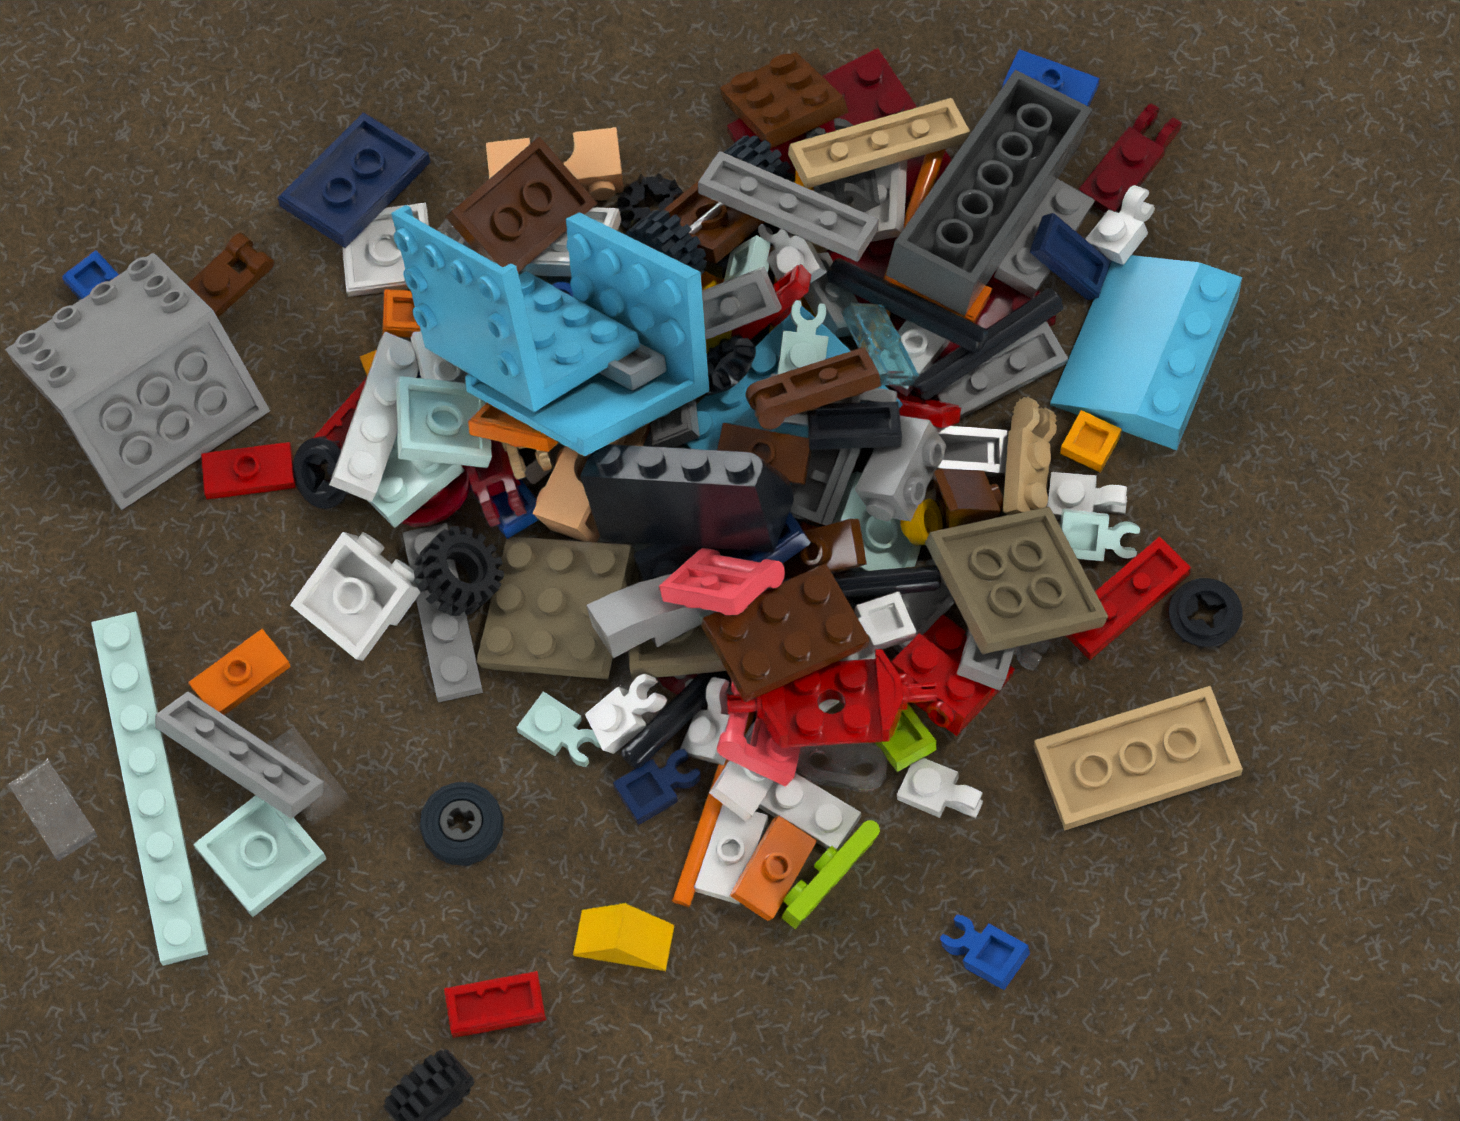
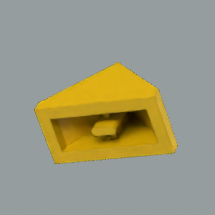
M626 903L584 909L581 912L573 956L666 971L675 926Z

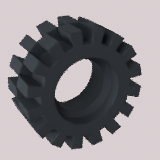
M459 526L451 527L448 531L444 529L439 532L420 552L414 564L419 566L414 571L415 579H423L417 585L420 593L428 590L430 595L426 600L431 605L436 600L439 601L438 610L443 613L452 607L453 616H460L463 612L469 615L476 609L478 610L499 590L502 585L499 582L504 578V571L497 570L503 564L501 557H492V554L497 550L493 543L486 547L483 541L487 537L479 533L473 538V529L465 527L461 532ZM447 559L460 563L467 570L471 584L459 580L452 574L448 567Z
M440 1050L434 1056L429 1055L426 1057L423 1064L420 1065L418 1063L415 1065L409 1075L405 1074L400 1079L401 1083L392 1088L390 1091L391 1095L386 1097L384 1101L386 1104L383 1107L395 1121H440L444 1116H448L454 1107H458L463 1102L462 1098L467 1096L471 1091L470 1088L474 1086V1078L449 1050Z

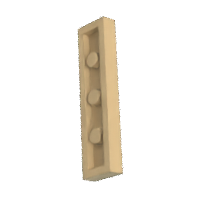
M952 98L791 143L788 155L804 187L811 188L963 144L968 138L970 130Z

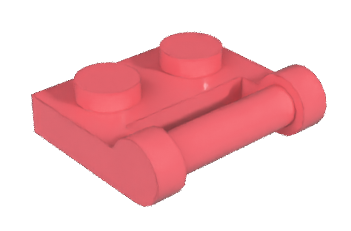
M701 548L662 582L659 588L663 602L684 605L687 608H700L721 612L724 615H738L768 587L778 588L783 582L785 570L783 563L780 561L764 559L761 562L721 556L717 550Z
M732 682L731 692L733 694H739L734 683ZM749 712L730 713L726 731L720 735L718 740L717 752L719 755L786 787L795 777L801 747L781 748L773 741L763 719H757V715L751 742L748 744L744 737Z

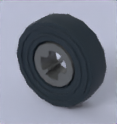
M455 782L439 788L428 798L421 812L420 830L426 847L437 859L451 865L468 866L484 860L495 851L503 836L504 818L498 801L487 789L474 783ZM461 814L464 819L470 817L475 819L474 821H469L471 829L468 832L463 833L459 828L453 830L449 828V826L455 825L453 818L456 815Z

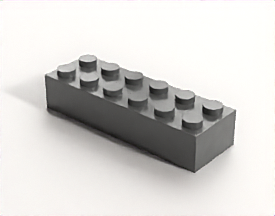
M1014 70L896 239L886 276L965 316L1082 143L1093 109Z

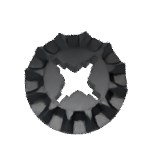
M660 173L651 177H645L640 174L636 181L631 184L625 183L621 196L617 198V208L620 211L621 224L627 231L651 213L648 207H644L646 193L649 192L650 197L653 196L656 202H660L658 204L659 212L684 193L675 179L670 181L663 178Z
M738 334L730 339H722L719 345L714 348L710 347L707 353L709 392L703 395L709 396L727 391L739 383L748 373L756 354V348L748 338H743Z
M326 436L315 437L305 441L298 448L293 462V474L299 492L310 504L323 509L345 503V496L349 494L346 491L329 485L331 479H324L325 471L321 468V465L327 463V472L332 476L341 453L340 441L328 440Z
M1211 578L1194 579L1183 584L1174 593L1169 605L1171 629H1174L1180 636L1182 643L1189 642L1196 645L1200 650L1212 646L1220 648L1226 641L1235 638L1243 617L1242 604L1234 590L1225 583ZM1198 599L1202 605H1205L1207 610H1219L1218 613L1213 615L1212 628L1206 625L1203 619H1192L1198 613Z

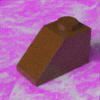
M945 468L933 471L932 500L937 503L940 509L943 523L942 529L1000 517V510H1003L1004 501L1001 491L996 483L989 484L984 471Z

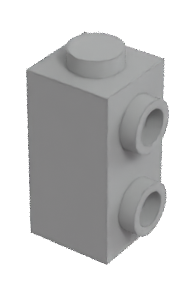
M900 416L901 447H875L854 490L866 505L868 513L873 517L883 521H890L893 518L911 522L918 505L925 498L926 488L933 476V471L936 470L944 458V451L947 446L930 420Z

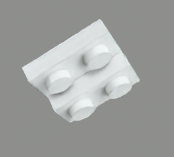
M342 532L290 606L355 659L364 661L390 624L398 625L419 596L420 591L417 584L413 582L415 580L414 570L398 559H395L391 564L380 554L384 550V546L376 539L364 532L359 537Z

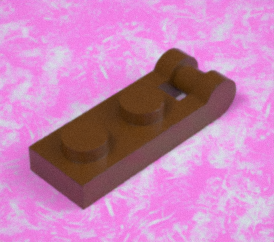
M238 233L230 239L225 250L189 281L187 285L213 309L218 318L273 268L274 260L265 252L261 251L258 253L253 248V242L245 234ZM239 260L247 265L246 269L240 274L232 268Z
M865 347L754 382L747 388L745 397L750 407L755 410V416L760 426L771 430L779 427L786 417L815 410L823 405L848 397L861 395L866 391L881 387L879 371Z

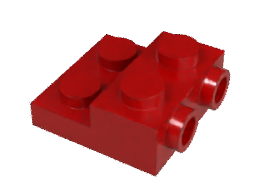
M942 614L923 635L919 633L891 663L900 675L901 681L906 682L907 685L936 682L937 702H917L914 704L925 711L936 725L947 728L958 736L1000 690L957 675L968 633ZM1009 666L1003 686L1009 681L1015 671L1012 666Z

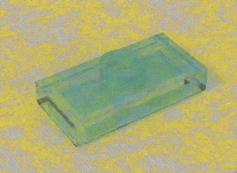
M850 303L841 314L858 348L865 347L879 371L881 385L911 386L919 377V374L882 304Z

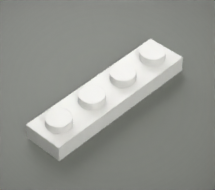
M384 332L329 484L372 502L377 493L397 435L396 386L399 376L416 378L419 371L412 342Z

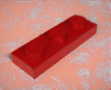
M1159 536L1095 591L1108 615L1103 627L1066 635V637L1091 660L1186 579L1191 573V567Z

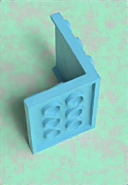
M404 205L391 213L396 230L394 232V241L402 254L405 266L403 276L411 290L415 305L413 316L421 329L425 348L529 410L536 412L606 369L608 363L614 360L619 361L640 347L637 332L527 271L518 275L517 267L511 263L505 267L494 263L414 218L411 207Z
M579 212L566 219L568 238L566 244L570 259V286L573 297L637 332L640 344L665 356L667 371L633 391L597 373L536 412L522 406L470 374L465 376L468 393L579 454L587 456L709 392L701 272Z

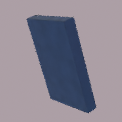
M363 112L277 197L279 205L298 219L346 248L431 162L430 156L422 148Z

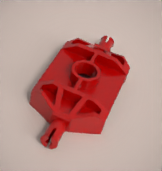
M875 649V659L837 661L745 703L740 694H727L728 714L757 711V719H763L773 741L781 748L888 742L895 733L902 710H907L908 702H937L936 682L909 685L906 682H902L900 675L882 649ZM833 699L841 702L844 708L838 713L829 714L823 712L819 705L825 700Z

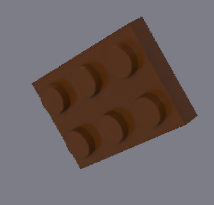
M797 52L776 56L770 61V64L753 72L740 73L733 77L731 82L719 87L726 105L762 141L766 140L771 143L770 149L849 112L844 97Z
M539 136L453 209L445 218L475 252L502 267L511 263L517 267L519 273L567 231V218L579 212L585 215L597 202Z
M827 564L789 579L778 588L764 590L738 615H724L721 612H714L703 617L701 627L744 703L868 648L870 638Z

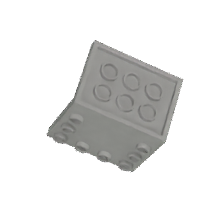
M154 253L147 257L136 259L128 266L126 271L110 281L96 285L89 295L74 305L61 308L54 314L51 320L35 330H29L21 334L14 344L5 349L13 363L64 418L112 499L121 510L201 458V453L210 452L270 412L213 309Z

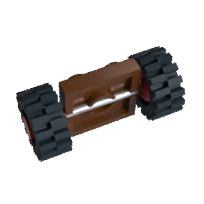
M748 135L743 136L724 151L728 155L791 182L795 181L794 174L787 173V170L791 168L787 161L781 162L779 159L782 155L779 150L776 149L772 152L770 150L771 143L764 140L760 144V139L757 136L753 135L751 138ZM697 181L661 212L653 210L629 229L625 235L700 271L702 275L705 272L703 269L707 265L705 260L715 264L718 263L756 231L758 226L765 222L699 194V181Z

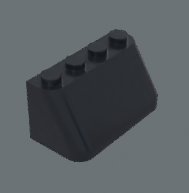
M608 444L596 450L588 457L580 475L601 541L682 544L687 547L774 552L794 501L789 479L759 456L750 452Z

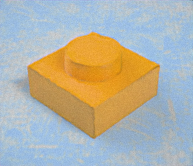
M1081 410L1061 446L1060 454L1101 473L1121 437L1122 429Z

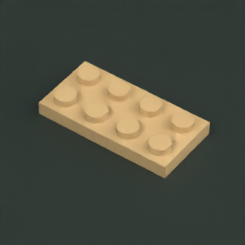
M1211 686L1034 740V749L1064 831L1240 776L1243 770Z

